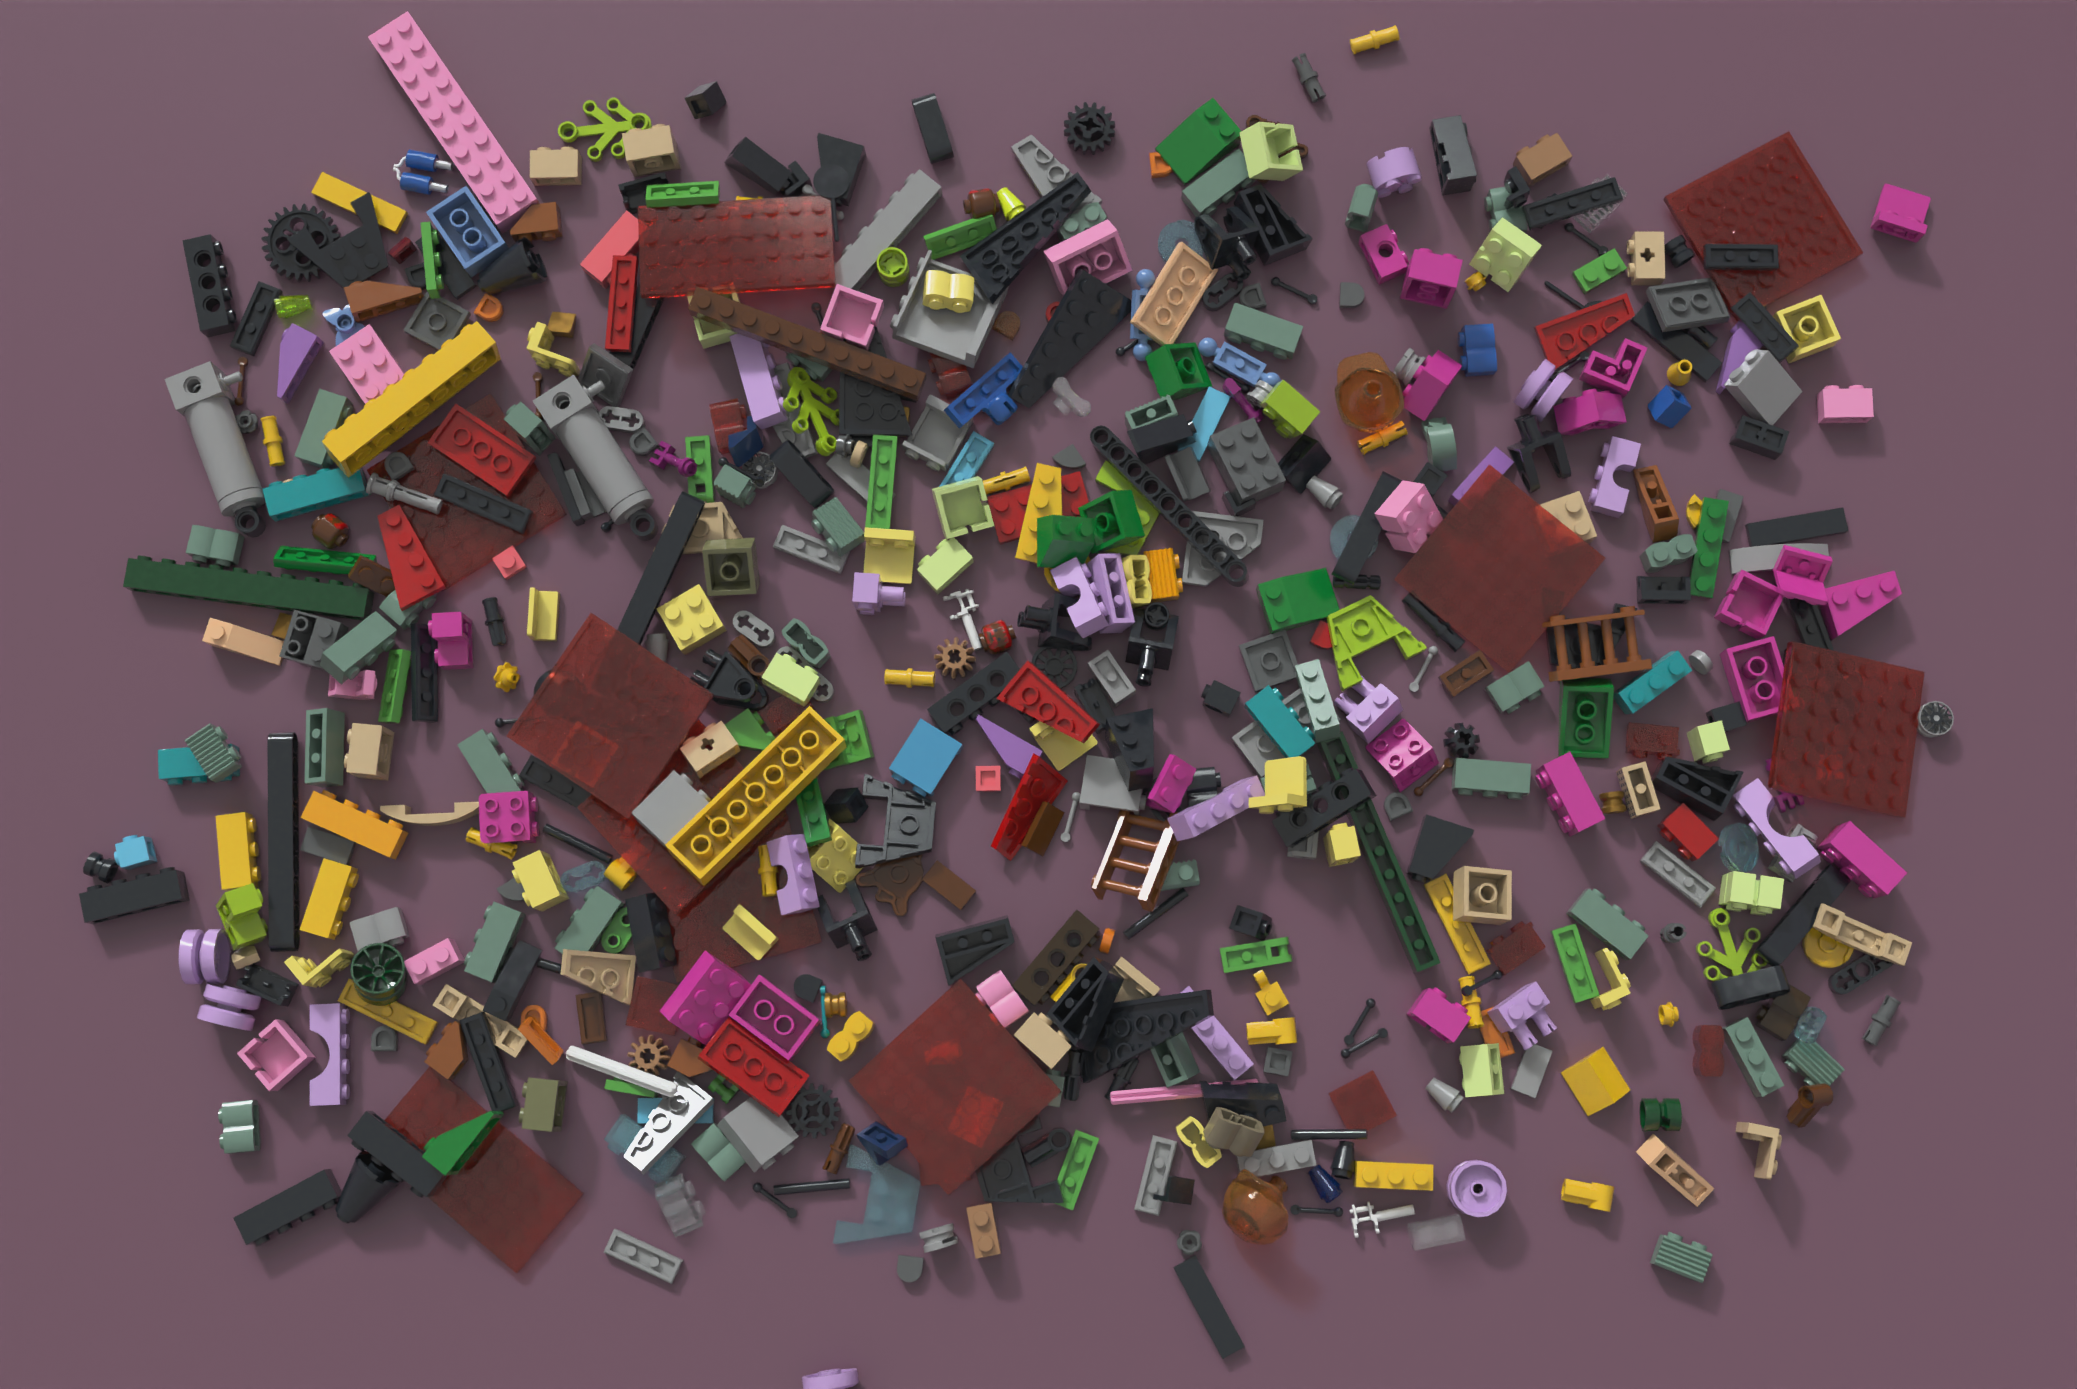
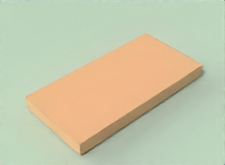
M1179 242L1130 323L1160 346L1174 344L1204 292L1218 272V269L1212 270L1204 258L1183 242Z

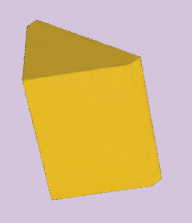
M1604 1047L1560 1072L1587 1116L1614 1104L1630 1091V1088Z

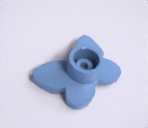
M349 304L343 310L333 308L323 312L324 318L335 326L336 331H338L336 334V346L365 327L361 323H356Z

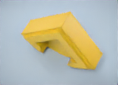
M1695 494L1690 498L1686 506L1687 521L1693 529L1698 525L1702 501Z

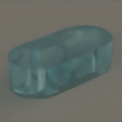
M590 861L565 871L561 875L560 884L568 892H579L603 882L606 879L604 872L607 868L599 861ZM593 866L602 870V872L598 873L599 878L597 879L594 876L586 877L585 875L593 871ZM570 875L575 878L582 876L581 880L575 882L574 888L571 885H566Z
M1810 1006L1805 1008L1794 1030L1795 1037L1804 1043H1814L1827 1019L1826 1014L1816 1007Z

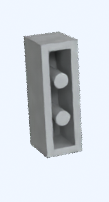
M1312 1140L1258 1149L1254 1151L1251 1157L1236 1156L1241 1180L1316 1166Z

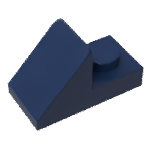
M877 1121L857 1134L859 1141L879 1166L908 1146L905 1137Z

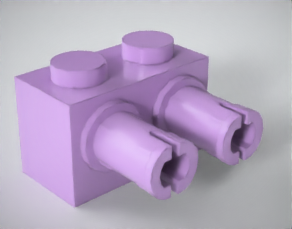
M854 573L852 602L855 609L860 611V614L874 615V612H881L883 605L905 606L906 593L904 592V587L883 586L879 574Z
M1361 676L1363 681L1351 688L1356 690L1365 699L1357 705L1347 694L1341 693L1339 696L1342 699L1340 700L1337 697L1334 705L1348 715L1346 719L1350 728L1369 744L1403 711L1399 698L1383 684L1380 683L1375 688Z
M1536 981L1524 985L1487 1012L1500 1033L1513 1032L1524 1050L1529 1049L1538 1042L1525 1024L1528 1018L1533 1019L1543 1037L1557 1029L1544 1010L1550 1001Z

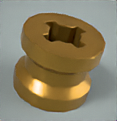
M1624 791L1599 794V800L1603 803L1601 808L1603 814L1627 811L1622 800Z
M840 992L838 995L825 993L826 1018H832L833 1015L847 1017L846 992Z

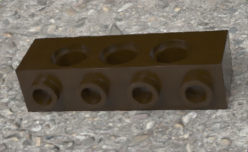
M1076 910L1012 987L1034 1006L1038 1003L1043 1005L1051 996L1049 990L1054 983L1059 986L1068 975L1065 973L1066 969L1070 965L1075 967L1084 957L1081 953L1087 945L1091 948L1100 938L1097 934L1100 929L1081 912ZM1069 935H1079L1081 937V944L1078 947H1070L1067 944ZM1054 953L1064 955L1065 962L1062 966L1057 967L1051 963V956ZM1038 972L1048 974L1049 981L1046 985L1040 986L1035 983L1034 978Z

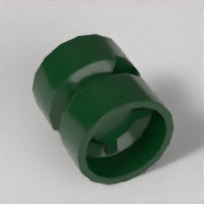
M1641 1098L1639 1116L1642 1131H1658L1660 1127L1664 1131H1680L1682 1124L1680 1100L1678 1098H1663L1659 1102L1657 1098Z

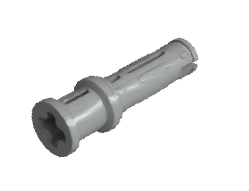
M372 473L366 487V493L368 494L375 493L384 496L388 501H402L434 514L440 512L443 503L441 499L400 486V483L396 480L389 481L381 478L377 473Z

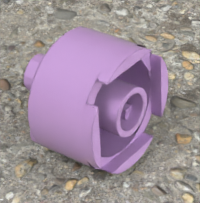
M1400 147L1386 151L1383 158L1378 160V156H1375L1366 164L1373 187L1378 191V198L1386 197L1394 191H1399L1400 194L1406 193L1413 189L1412 184L1422 180L1413 149L1409 150V147Z

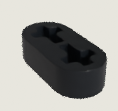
M1234 273L1225 275L1204 292V307L1212 312L1220 310L1240 294L1243 289V281H1238ZM1229 280L1232 283L1235 281L1238 282L1236 290L1232 287L1225 291V289L1228 287ZM1219 293L1222 294L1218 298V304L1215 302L1209 303V295L1215 297Z

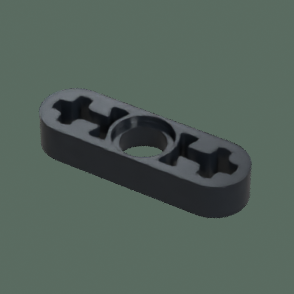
M1865 953L1833 973L1829 977L1828 986L1835 994H1847L1888 969L1894 963L1881 961L1873 964L1871 961L1877 958ZM1864 963L1867 965L1869 970L1867 976L1860 977L1857 975V964ZM1851 975L1853 978L1844 983L1845 989L1843 987H1836L1838 983L1837 977L1843 979Z

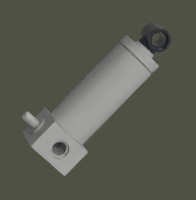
M209 361L164 379L175 409L186 417L222 515L226 517L236 516L235 526L239 531L248 537H259L265 531L266 522L258 514L257 508L264 505L266 501L231 407L235 405V399L230 385L243 380L241 372L238 371L226 376L223 371ZM254 518V525L247 529V521Z
M572 375L534 399L533 403L550 429L562 442L614 524L620 525L628 522L632 532L640 540L649 541L658 532L656 521L647 512V509L653 504L654 498L610 433L593 404L594 400L592 397L604 390L605 386L602 381H598L586 389L584 385L581 386L575 375ZM642 522H649L650 527L647 531L640 532L638 530Z

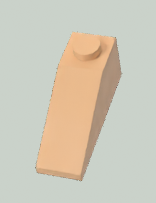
M209 619L202 639L203 642L227 651L278 666L281 665L283 658L279 657L284 641L217 619Z
M1652 1134L1636 1151L1653 1170L1695 1206L1698 1207L1714 1190L1713 1186L1655 1134Z

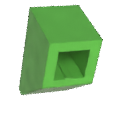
M748 708L725 724L741 749L762 752L776 739L771 731L766 733L761 725L764 724V721L757 711L752 714Z

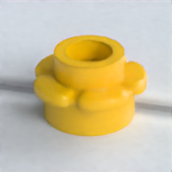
M1479 271L1475 272L1464 281L1468 286L1467 290L1473 289L1475 292L1487 284L1485 281L1487 277Z
M1671 1002L1659 1006L1658 1016L1661 1025L1673 1027L1674 1022H1677L1679 1019L1677 1007H1673Z

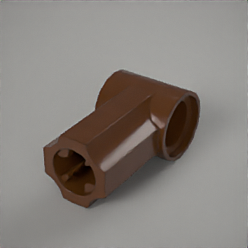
M741 634L730 643L727 649L754 678L762 681L761 677L769 666L770 661ZM758 663H766L764 671L760 673L755 672L754 669Z
M1825 1083L1802 1086L1798 1091V1099L1788 1109L1786 1117L1790 1123L1795 1124L1798 1128L1805 1127L1822 1107L1829 1106L1833 1101L1831 1087Z

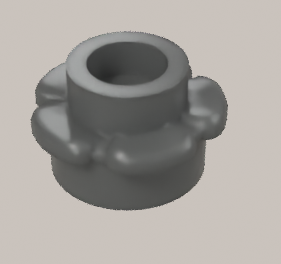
M241 411L240 415L235 417L243 434L252 433L258 427V418L251 411Z
M850 434L840 435L836 442V453L842 455L843 458H847L852 454L856 446V442Z
M1187 1229L1180 1233V1238L1177 1239V1246L1180 1250H1183L1184 1254L1192 1255L1195 1251L1200 1250L1202 1242L1200 1241L1201 1236L1197 1231ZM1189 1239L1192 1241L1190 1245L1187 1244V1240Z

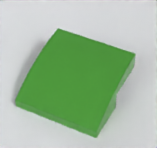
M862 710L824 719L845 739L847 747L824 770L874 758Z

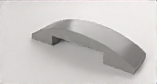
M1776 544L1729 550L1731 575H1735L1741 569L1750 574L1757 573L1758 571H1773L1783 545L1829 556L1828 544Z

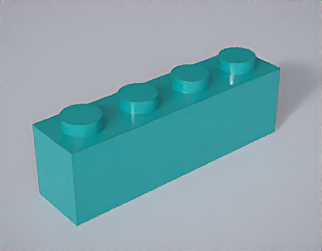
M324 468L318 470L314 475H298L293 477L292 481L285 483L282 481L273 482L268 485L269 487L262 489L269 516L275 522L370 496V494L366 493L367 483L363 468L359 469L349 478L340 468L332 470Z

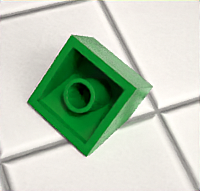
M1196 342L1165 344L1145 357L1160 398L1170 395L1172 400H1178L1212 387Z
M1132 490L1110 491L1078 508L1081 517L1094 518L1095 543L1091 549L1092 554L1128 545L1145 536Z
M1049 515L1037 518V567L1055 568L1077 557L1081 564L1085 563L1095 543L1094 518Z

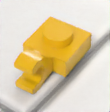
M1263 970L1252 974L1261 989L1254 994L1267 1016L1289 1004L1277 981L1270 984Z

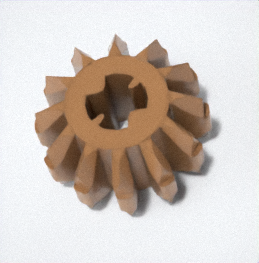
M958 637L954 638V644L952 645L948 639H945L947 647L944 648L938 645L937 650L942 654L934 655V659L940 661L936 664V668H944L942 671L944 677L950 671L952 679H956V672H960L962 678L966 677L963 669L965 668L971 672L973 667L968 663L976 662V657L969 656L974 652V648L966 649L968 645L966 640L959 645ZM955 653H958L960 661L958 663L956 661L951 663L950 655L954 654L955 656Z
M649 1035L647 1042L643 1036H640V1046L636 1043L631 1044V1047L636 1052H628L627 1054L628 1057H635V1060L631 1061L629 1066L634 1067L638 1065L636 1069L644 1070V1072L650 1074L652 1070L655 1076H659L658 1066L664 1070L668 1068L662 1061L671 1059V1056L663 1055V1052L668 1051L670 1048L667 1045L660 1048L663 1043L662 1038H658L654 1043V1035ZM649 1049L652 1054H655L654 1060L650 1059L651 1063H648V1059L644 1058V1053H649Z

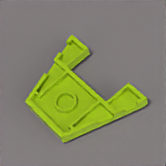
M1105 460L1095 481L1113 491L1132 490L1145 536L1128 545L1104 552L1110 554L1120 553L1123 556L1138 555L1159 517V513Z
M1371 595L1327 617L1342 692L1363 681L1352 658L1391 639L1395 640L1405 660L1427 649L1424 643L1411 635L1412 632L1406 627H1402L1393 618L1394 616Z

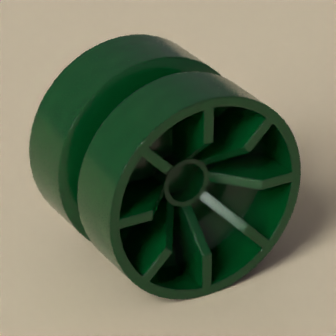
M373 943L360 949L354 956L350 971L355 990L363 1001L375 1006H384L395 1002L403 995L407 987L408 977L404 959L396 948L385 943Z

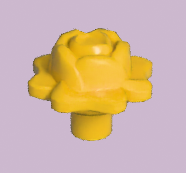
M509 662L499 665L493 677L496 681V688H501L504 692L515 689L520 679V675L517 673L518 668L511 666Z

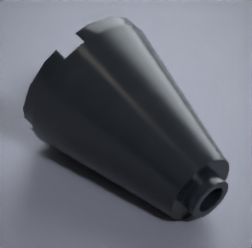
M525 237L519 239L480 272L477 283L481 291L494 295L545 282L547 280L545 278L548 277L546 267L540 254L535 255L531 248L535 247L532 242Z
M368 1151L359 1152L356 1156L336 1205L337 1217L344 1223L357 1222L400 1183L390 1174L392 1170L386 1165L381 1167L371 1160L373 1155Z

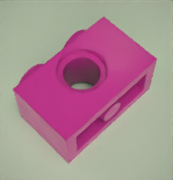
M1387 224L1361 235L1358 242L1379 285L1404 274L1408 267L1407 264H1409L1407 255L1404 251H1400L1397 245L1398 238L1393 229L1390 230ZM1383 249L1388 250L1391 256L1382 257L1379 251Z

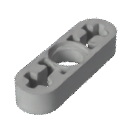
M785 646L777 651L780 655L792 653L791 657L797 661L796 664L803 668L809 666L816 670L792 647ZM818 672L817 676L820 678L819 685L821 687L828 686V695L817 696L819 691L816 689L812 697L820 703H826L833 698L834 688Z

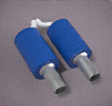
M409 149L406 157H403L399 164H394L393 171L397 172V179L400 181L401 190L430 195L432 191L447 193L448 185L433 182V177L403 172L400 177V170L398 168L405 161L406 167L430 172H436L437 168L452 171L453 162L439 160L437 154Z

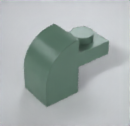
M1446 417L1421 421L1422 431L1427 441L1429 463L1441 471L1457 469L1455 437L1452 426L1447 423Z

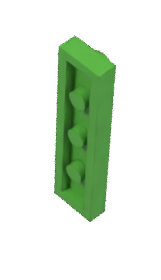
M873 434L865 524L867 528L890 529L897 436Z

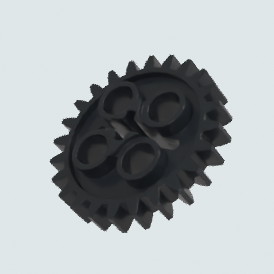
M293 204L292 211L290 212L286 207H283L284 215L275 212L277 220L269 219L268 221L272 227L263 229L268 234V236L261 237V240L268 244L262 247V250L268 253L265 259L272 261L270 264L273 270L278 268L277 273L280 276L286 272L288 280H291L295 275L298 282H301L302 276H305L306 280L310 282L311 275L313 274L320 279L319 272L322 269L310 260L305 264H300L299 260L303 254L297 248L290 244L287 250H279L280 245L288 241L287 238L290 237L285 235L284 231H289L294 235L299 232L294 231L295 224L303 222V229L307 228L313 239L317 236H324L323 242L317 245L319 249H322L341 238L340 234L335 233L339 228L337 225H331L333 223L331 217L325 218V211L322 210L317 214L315 206L308 211L306 204L302 205L301 210Z

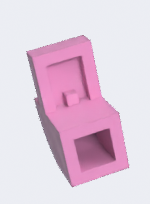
M360 671L354 679H348L343 684H340L330 675L328 697L358 700L374 699L377 688L375 671Z

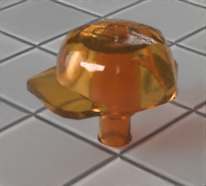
M1367 352L1344 358L1339 363L1335 400L1343 423L1359 432L1369 433L1378 432L1390 426L1404 409V398L1397 376L1389 371L1383 358L1377 353Z
M1246 1169L1241 1170L1236 1179H1233L1224 1195L1222 1208L1224 1222L1244 1242L1266 1245L1277 1241L1287 1232L1288 1212L1284 1207L1282 1194L1288 1190L1286 1182L1278 1176H1272L1271 1180L1267 1183Z

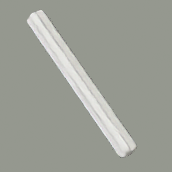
M570 1046L566 1051V1058L570 1061L672 1098L678 1092V1085L674 1082L576 1046Z

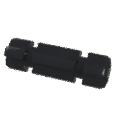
M1359 574L1354 585H1351L1333 576L1332 584L1335 588L1346 586V588L1366 589V587H1369V589L1378 590L1381 586V577L1379 575L1367 577V575Z

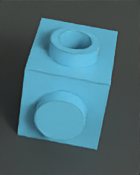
M131 835L122 839L123 842L115 844L114 858L120 868L131 870L158 862L152 838Z

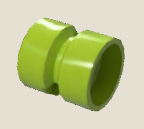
M895 247L882 250L876 260L881 281L890 287L903 285L910 275L905 253Z

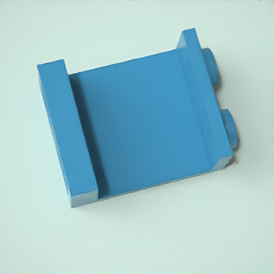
M920 718L889 767V770L893 773L891 777L903 785L907 781L914 786L912 790L922 797H925L926 794L932 797L934 789L951 762L963 749V744Z

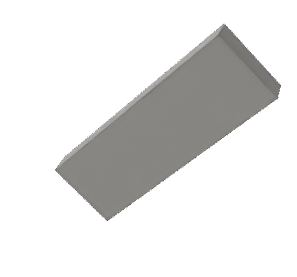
M835 453L826 463V466L867 502L870 471L863 464H861L859 469L851 466V454L847 458H843L842 455Z
M785 525L781 526L773 545L774 549L840 575L850 554L849 551L840 557L836 551L832 552L828 548L825 541Z
M1657 841L1653 843L1640 860L1641 863L1698 908L1703 906L1716 889V887Z
M1152 1136L1134 1210L1159 1216L1163 1201L1155 1200L1153 1196L1154 1194H1165L1177 1141Z
M618 1229L613 1230L604 1250V1253L670 1284L674 1283L684 1261Z

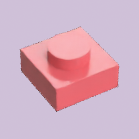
M513 545L492 558L506 580L527 568Z
M976 766V792L1001 791V766Z

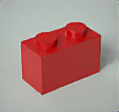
M1684 803L1678 805L1657 825L1661 829L1659 832L1662 837L1668 842L1673 841L1678 847V853L1684 859H1690L1692 862L1698 860L1719 840Z

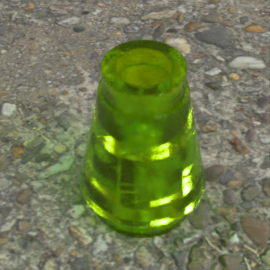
M308 295L279 296V299H274L279 318L285 317V319H288L308 309H312Z

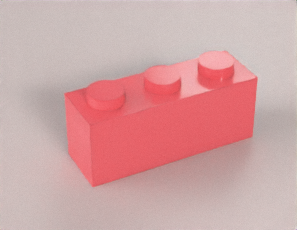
M626 210L580 263V266L586 274L606 289L611 283L613 255L635 256L640 249L647 247L651 241L650 237L652 234L645 224Z

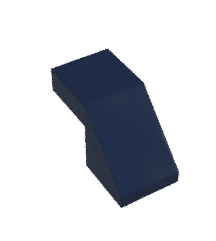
M752 415L747 417V430L728 435L729 451L737 467L744 465L764 447L763 432L753 422Z

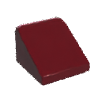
M404 237L388 253L398 264H401L417 248L409 238Z

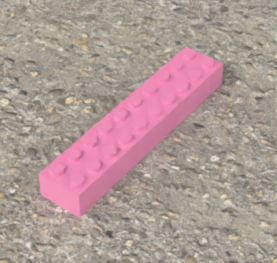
M408 11L368 36L377 52L502 234L510 230L532 204H540Z

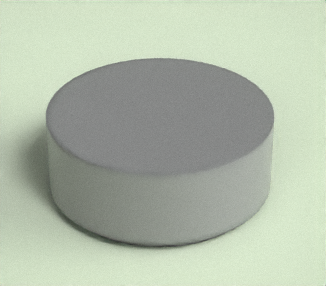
M1695 650L1689 656V662L1699 673L1706 675L1713 669L1711 659L1704 652Z

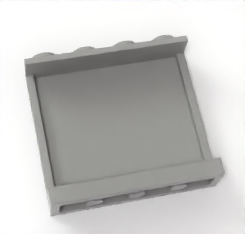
M928 250L925 258L921 257L918 262L917 276H912L910 279L908 295L902 296L899 304V309H901L899 314H894L891 320L890 328L893 329L892 339L974 368L1008 293V287L992 304L974 278L973 304L969 312L956 313L947 308L934 310L924 306L923 287L927 271L938 270L949 274H965L973 277L968 272L932 260V251Z

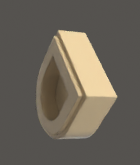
M857 442L850 459L851 466L858 469L861 467L868 450L867 443Z
M247 946L236 950L231 956L236 970L260 960L255 946Z

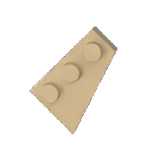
M563 949L561 975L625 1005L631 1006L636 956Z

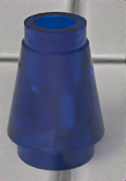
M1320 1164L1308 1172L1320 1199H1324L1327 1204L1343 1193L1340 1188L1341 1184L1322 1168Z

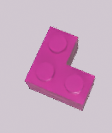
M1625 338L1619 346L1614 359L1593 350L1585 363L1579 380L1604 391L1609 390L1613 394H1621V397L1624 399L1630 391L1647 347Z
M1440 350L1433 357L1428 355L1413 375L1416 379L1414 384L1409 383L1403 391L1402 396L1405 398L1400 406L1425 421L1453 382L1462 365Z
M1596 389L1586 390L1582 392L1580 397L1564 398L1561 404L1553 406L1558 431L1561 435L1573 436L1593 428L1607 430L1627 423L1621 394H1613L1609 390L1597 392Z
M462 612L432 613V620L428 622V631L432 638L438 642V649H435L434 652L436 664L438 663V666L443 670L473 668L472 620Z

